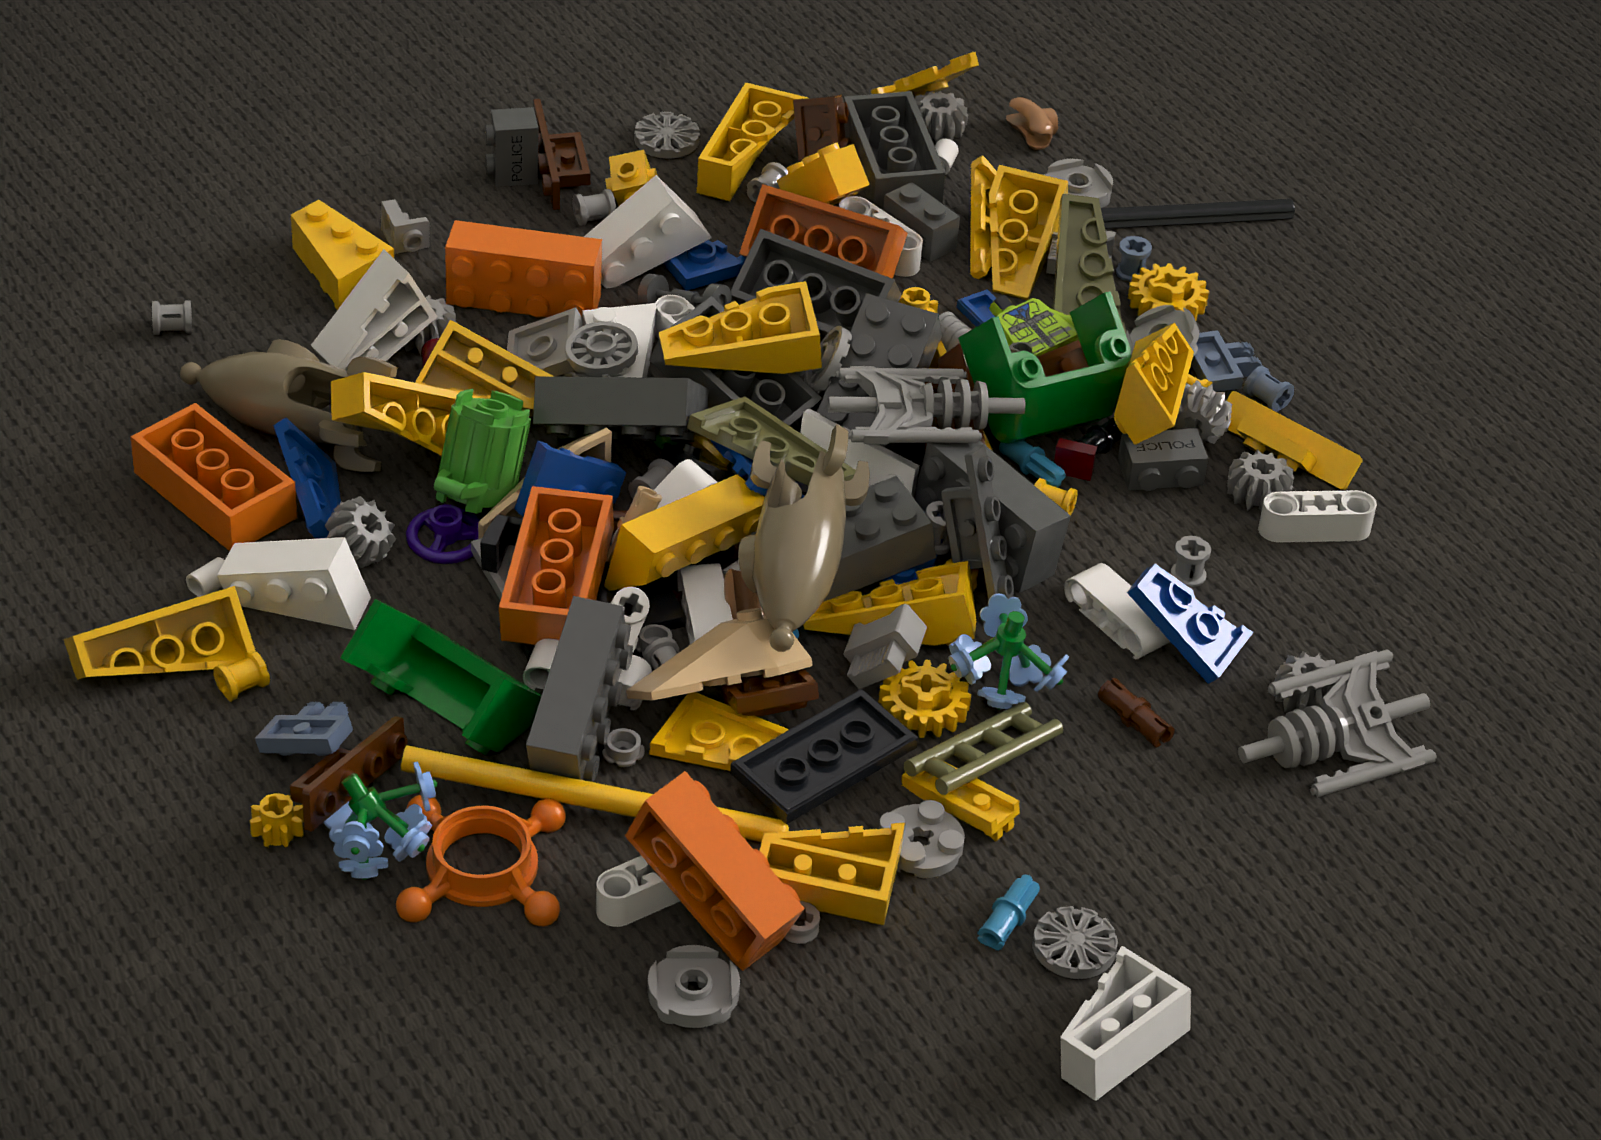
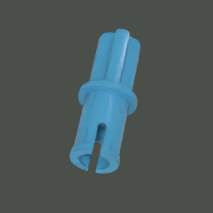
M1024 440L1010 444L1000 442V453L1018 464L1023 474L1027 475L1030 473L1037 479H1045L1048 485L1057 488L1061 486V482L1066 474L1062 468L1045 457L1043 449L1033 447Z
M1025 874L1021 878H1017L1005 896L997 898L993 903L992 914L977 932L980 943L993 949L1001 950L1014 928L1024 923L1026 920L1025 912L1039 893V884L1033 881L1030 875Z

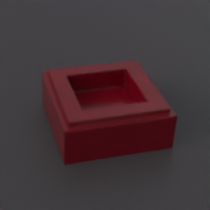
M1059 438L1054 463L1064 470L1066 476L1091 481L1097 446Z

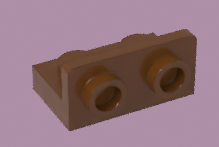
M842 95L793 100L799 162L803 158L818 153V150L834 143H838L840 148L851 145L850 138L845 136V123L849 121V110L847 103L842 102Z
M805 669L767 678L763 677V674L741 677L742 683L722 685L723 703L731 706L737 714L759 717L805 708L807 701L819 699L818 683Z

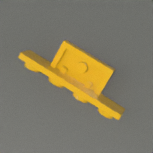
M1237 391L1231 392L1226 400L1232 404L1231 423L1228 431L1245 439L1243 444L1254 452L1258 449L1262 454H1264L1265 450L1270 453L1273 452L1277 456L1276 459H1286L1287 466L1292 468L1293 472L1300 468L1340 490L1347 489L1363 461L1360 455Z

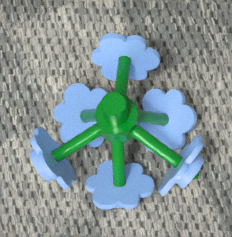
M1000 593L992 595L988 601V606L983 607L980 611V617L985 621L984 631L993 638L981 644L978 641L973 642L972 638L967 634H962L957 637L955 642L949 644L952 655L948 656L954 673L959 678L965 677L970 685L975 684L976 680L983 676V673L990 670L991 663L986 656L987 654L996 651L1003 656L998 689L982 687L977 692V695L988 700L987 704L989 706L995 707L998 710L1009 709L1012 707V704L1025 702L1026 697L1024 695L1007 690L1009 675L1011 683L1017 687L1025 686L1030 681L1031 683L1039 682L1034 688L1036 692L1041 690L1044 685L1051 690L1056 684L1061 685L1063 683L1062 678L1067 671L1062 665L1069 658L1066 654L1051 668L1050 657L1045 653H1041L1039 646H1026L1024 644L1026 633L1022 627L1027 623L1028 616L1021 609V601L1017 597L1007 599L1005 595Z
M418 761L413 762L417 784L378 793L374 787L367 789L357 773L351 774L341 782L352 800L324 821V824L327 828L331 829L329 838L335 842L333 847L334 853L341 858L352 859L339 862V868H342V871H351L352 878L366 880L378 876V869L388 867V858L377 857L383 852V844L378 840L379 832L368 823L377 817L389 826L384 838L388 844L392 845V848L395 850L393 856L399 862L408 855L413 858L424 851L425 846L430 840V837L426 834L431 829L432 824L422 814V808L417 804H412L404 813L394 814L386 808L385 801L420 792L424 809L426 811L430 810L428 799L436 797L435 788L437 787V782L432 780L430 771L421 772Z

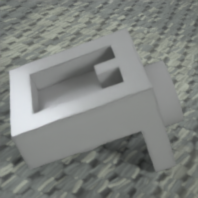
M395 199L381 201V229L389 245L394 248V254L407 251L415 252L429 247L430 223L426 217L409 219L406 212L402 213Z

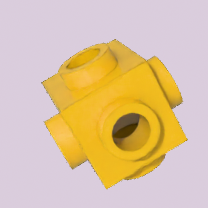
M644 150L609 157L611 177L605 180L606 188L612 191L614 199H616L618 206H620L657 175L656 169L650 168Z

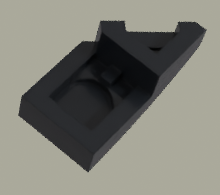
M497 515L480 542L481 570L498 573L508 546H516L523 517Z

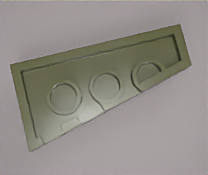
M1062 194L1059 211L1053 310L1070 315L1069 312L1105 292L1111 291L1122 322L1121 304L1118 291L1115 289L1112 260L1108 255L1107 236L1099 198ZM1122 322L1124 331L1126 333L1125 323Z
M745 396L691 414L689 417L687 429L752 460L761 440L770 442L771 464L777 467L782 459L787 476L809 486L820 451L827 453L825 449ZM843 462L841 467L844 473V480L850 481L853 479L856 470Z

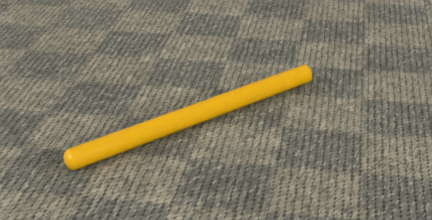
M408 745L404 749L401 762V771L415 774L413 762L418 761L421 772L430 771L431 776L434 778L540 799H554L560 803L636 817L644 801L653 795ZM717 807L723 815L730 816L736 822L741 836L746 840L762 842L764 833L789 831L788 824H785L781 819Z

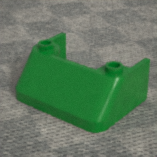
M1111 291L1105 292L1069 312L1088 367L1046 377L1039 359L1034 354L1028 351L1011 353L999 316L987 320L958 337L974 384L976 381L986 383L988 398L1025 399L1024 414L988 413L987 422L990 431L998 441L1010 444L1098 422L1114 413L1130 361L1131 348Z
M377 599L372 603L340 657L345 662L372 674L374 677L370 683L390 695H393L396 689L406 693L463 729L462 736L467 738L465 743L486 756L490 750L499 753L532 726L542 696L443 633Z

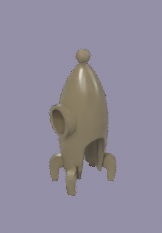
M278 339L271 343L267 352H249L228 356L210 363L203 369L195 362H188L181 367L180 377L186 384H196L199 382L209 398L241 424L265 434L277 436L273 425L286 417L315 444L335 445L334 459L340 467L359 472L381 470V461L366 457L359 452V446H367V443L363 440V432L357 431L355 425L332 421L331 413L322 409L331 404V381L361 372L396 377L398 368L394 365L373 357H356L351 360L347 371L333 365L320 362L312 352L297 343Z
M837 424L832 430L827 453L820 451L808 491L803 498H801L802 490L800 486L795 483L794 479L787 476L783 460H780L777 467L771 464L770 442L761 440L751 466L750 478L756 486L768 490L764 498L756 534L748 535L741 539L738 552L739 567L746 586L752 592L757 593L762 610L769 623L775 629L771 633L769 641L770 646L777 652H785L794 644L792 632L800 628L817 611L828 596L841 559L846 505H861L868 493L870 478L868 462L858 461L853 479L850 481L844 480L841 466L847 455L848 430Z

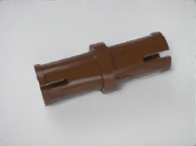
M1112 678L1111 681L1107 680L1101 686L1098 692L1099 700L1113 709L1121 717V722L1127 728L1133 727L1155 748L1161 746V743L1158 742L1159 739L1163 743L1171 740L1175 731L1174 727L1159 717L1151 709L1150 702L1145 698L1137 697L1131 693L1117 678Z

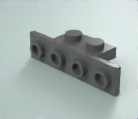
M977 445L964 455L969 486L946 488L941 492L953 563L969 561L970 569L983 568L988 600L992 595L998 593L1005 595L1009 599L1013 597L1014 586L1011 576L1007 575L1006 572L1007 544L1004 536H1000L998 520L1001 508L999 499L993 494L991 482L994 477V465L992 459L987 457L986 446Z

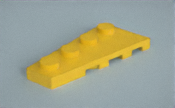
M693 692L685 696L652 739L649 755L730 771L732 762L789 729L757 716L737 714L731 706Z

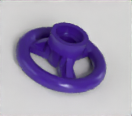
M445 504L427 509L415 516L409 523L406 530L407 544L417 556L433 563L452 564L465 561L473 557L471 543L460 550L444 552L447 545L454 544L457 540H477L478 522L481 519L474 513L466 512L465 509ZM424 524L434 532L435 540L430 548L424 546L418 538V532Z

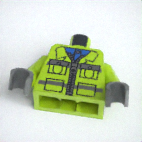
M1002 295L996 298L989 307L990 312L995 317L999 316L1011 353L1028 351L1037 357L1078 340L1071 316L1049 308L1039 299L1032 298L1015 306L1006 295Z

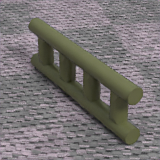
M1020 702L904 762V770L909 776H915L923 771L938 778L935 782L937 791L942 795H946L1062 734L1063 725L1058 719H1052L1045 724H1041L1030 717L1032 714L1030 705L1027 702ZM1012 726L1025 734L1014 739L1001 731ZM984 741L996 749L985 754L973 746ZM956 756L967 764L955 769L943 761Z

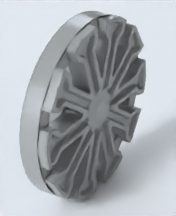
M660 112V115L653 113L644 116L642 121L637 122L634 130V141L640 150H644L650 156L672 159L686 156L696 150L700 141V132L697 123L691 122V118L682 114L676 116L673 112Z
M594 322L584 325L575 330L566 341L567 361L576 372H585L587 376L602 377V374L614 376L623 372L625 367L629 368L635 363L636 356L638 355L637 337L631 329L615 322Z
M840 325L834 327L820 343L822 368L807 370L804 381L818 394H820L821 390L824 391L831 383L830 377L836 376V371L842 366L839 362L841 358H846L850 348L849 343L852 339V334Z
M1074 906L1057 908L1052 913L1049 911L1038 921L1034 930L1032 945L1039 962L1051 972L1067 978L1085 979L1100 975L1113 964L1116 957L1118 940L1117 935H1115V929L1105 917L1102 919L1094 910L1082 907L1079 910L1074 909ZM1074 920L1079 921L1077 926L1075 925ZM1058 954L1061 956V958L1056 960L1051 958ZM1088 957L1097 962V964L1090 962ZM1070 962H1077L1078 967H1071Z

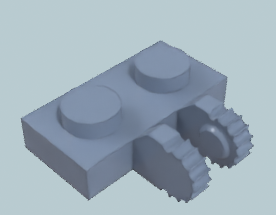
M1218 330L1201 332L1199 334V339L1196 343L1198 351L1193 356L1191 366L1198 379L1211 381L1215 392L1242 389L1243 378L1249 376L1255 368L1262 366L1258 357H1253L1254 349L1250 343L1234 342L1225 344Z
M310 702L297 715H276L255 737L259 752L279 753L283 756L295 753H313L317 756L333 754L353 731L348 716V707L343 702H332L326 708L321 702Z

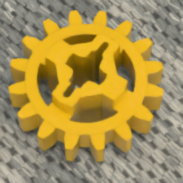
M1170 263L1166 267L1153 264L1151 271L1142 267L1140 268V274L1132 275L1128 299H1131V308H1139L1138 316L1158 306L1173 305L1175 310L1184 312L1183 307L1188 309L1196 321L1197 314L1203 315L1205 312L1209 290L1206 289V281H1197L1198 273H1185L1186 267L1184 266L1175 270Z
M913 660L908 661L907 669L901 668L899 674L883 680V685H880L878 703H881L884 709L910 731L912 729L918 730L919 738H924L926 731H932L936 737H941L942 728L954 732L957 728V722L965 723L967 712L970 709L971 694L968 693V682H959L960 678L954 672L950 674L946 672L947 664L942 663L935 668L931 667L930 660H925L923 666H917Z

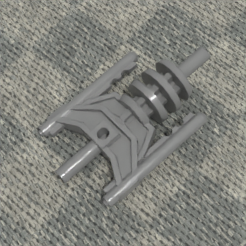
M873 366L839 368L836 371V378L839 381L858 383L870 397H828L827 400L828 413H874L875 420L870 427H855V429L848 433V439H851V442H864V444L979 443V440L982 439V434L979 433V430L986 427L988 413L1024 414L1025 412L1024 398H988V389L985 382L976 381L973 391H970L969 382L966 380V372L963 369L875 368ZM930 381L933 384H938L937 393L933 392L931 383L925 384V382ZM951 384H956L955 392H952ZM933 417H937L939 429L932 427ZM952 418L955 419L956 429H960L955 430L951 428ZM970 420H973L975 430L969 427Z
M1386 649L1356 656L1352 660L1269 683L1268 692L1272 696L1278 695L1280 700L1292 697L1293 692L1304 694L1307 688L1318 690L1331 685L1334 686L1319 701L1321 708L1316 705L1308 706L1303 710L1296 709L1288 712L1285 717L1278 716L1269 723L1268 739L1239 747L1238 755L1243 763L1273 755L1282 767L1295 768L1299 764L1306 766L1315 763L1317 760H1325L1332 757L1334 751H1340L1343 759L1362 763L1349 767L1347 773L1338 770L1333 773V777L1325 774L1314 778L1315 784H1312L1310 792L1312 795L1320 797L1435 762L1437 755L1432 749L1426 750L1424 745L1411 749L1396 734L1391 722L1393 719L1429 709L1430 700L1427 694L1421 693L1384 704L1376 688L1377 672L1387 670L1390 667L1389 663L1392 662L1393 653Z

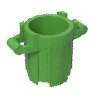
M474 389L460 391L456 395L455 403L451 405L434 490L437 491L436 499L440 502H446L448 497L466 504V512L477 514L482 512V508H493L518 484L531 418H529L530 409L523 411V401L512 395L492 390L490 399L473 398Z

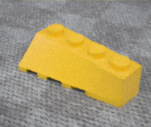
M745 82L698 158L697 193L731 201L752 164L771 138L795 118L793 100L808 97Z
M1175 322L1135 342L1114 413L1118 429L1123 434H1127L1134 445L1175 426L1194 351Z
M361 372L331 381L332 421L392 432L442 456L451 405L455 403L456 395L459 392ZM475 395L472 396L473 398H481Z
M736 474L621 524L604 587L611 591L625 587L646 585L661 577H668L674 571L685 566L696 564L703 558L716 552L729 549L732 545L741 542L742 538L751 535L752 532L757 530L765 497L750 490L745 484L746 481Z
M235 586L63 639L77 680L85 677L213 670L214 667L220 664L229 666L245 659L246 653L250 651L256 652Z

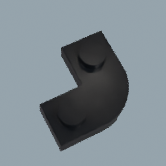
M681 441L679 447L665 443L660 458L670 462L675 467L682 461L690 459L717 482L737 474L732 468L734 466L732 462L729 461L727 467L713 463L701 455L702 448Z

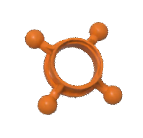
M417 795L409 801L407 808L412 804H417L422 808V814L432 824L431 830L434 831V835L426 857V870L431 883L424 888L409 887L399 894L396 900V910L403 920L407 922L423 921L429 916L432 903L443 896L456 903L475 907L495 906L516 899L524 905L525 916L531 924L543 927L551 925L557 920L560 914L558 899L550 892H535L530 888L538 870V854L531 837L540 831L546 833L555 832L563 826L566 812L560 802L554 799H541L533 806L531 817L526 820L510 811L494 806L467 807L444 817L441 815V806L435 798L428 799L429 811L424 809L421 795ZM478 833L494 834L506 838L518 848L521 854L519 860L511 867L486 875L469 874L459 871L447 864L443 855L447 848L458 839Z

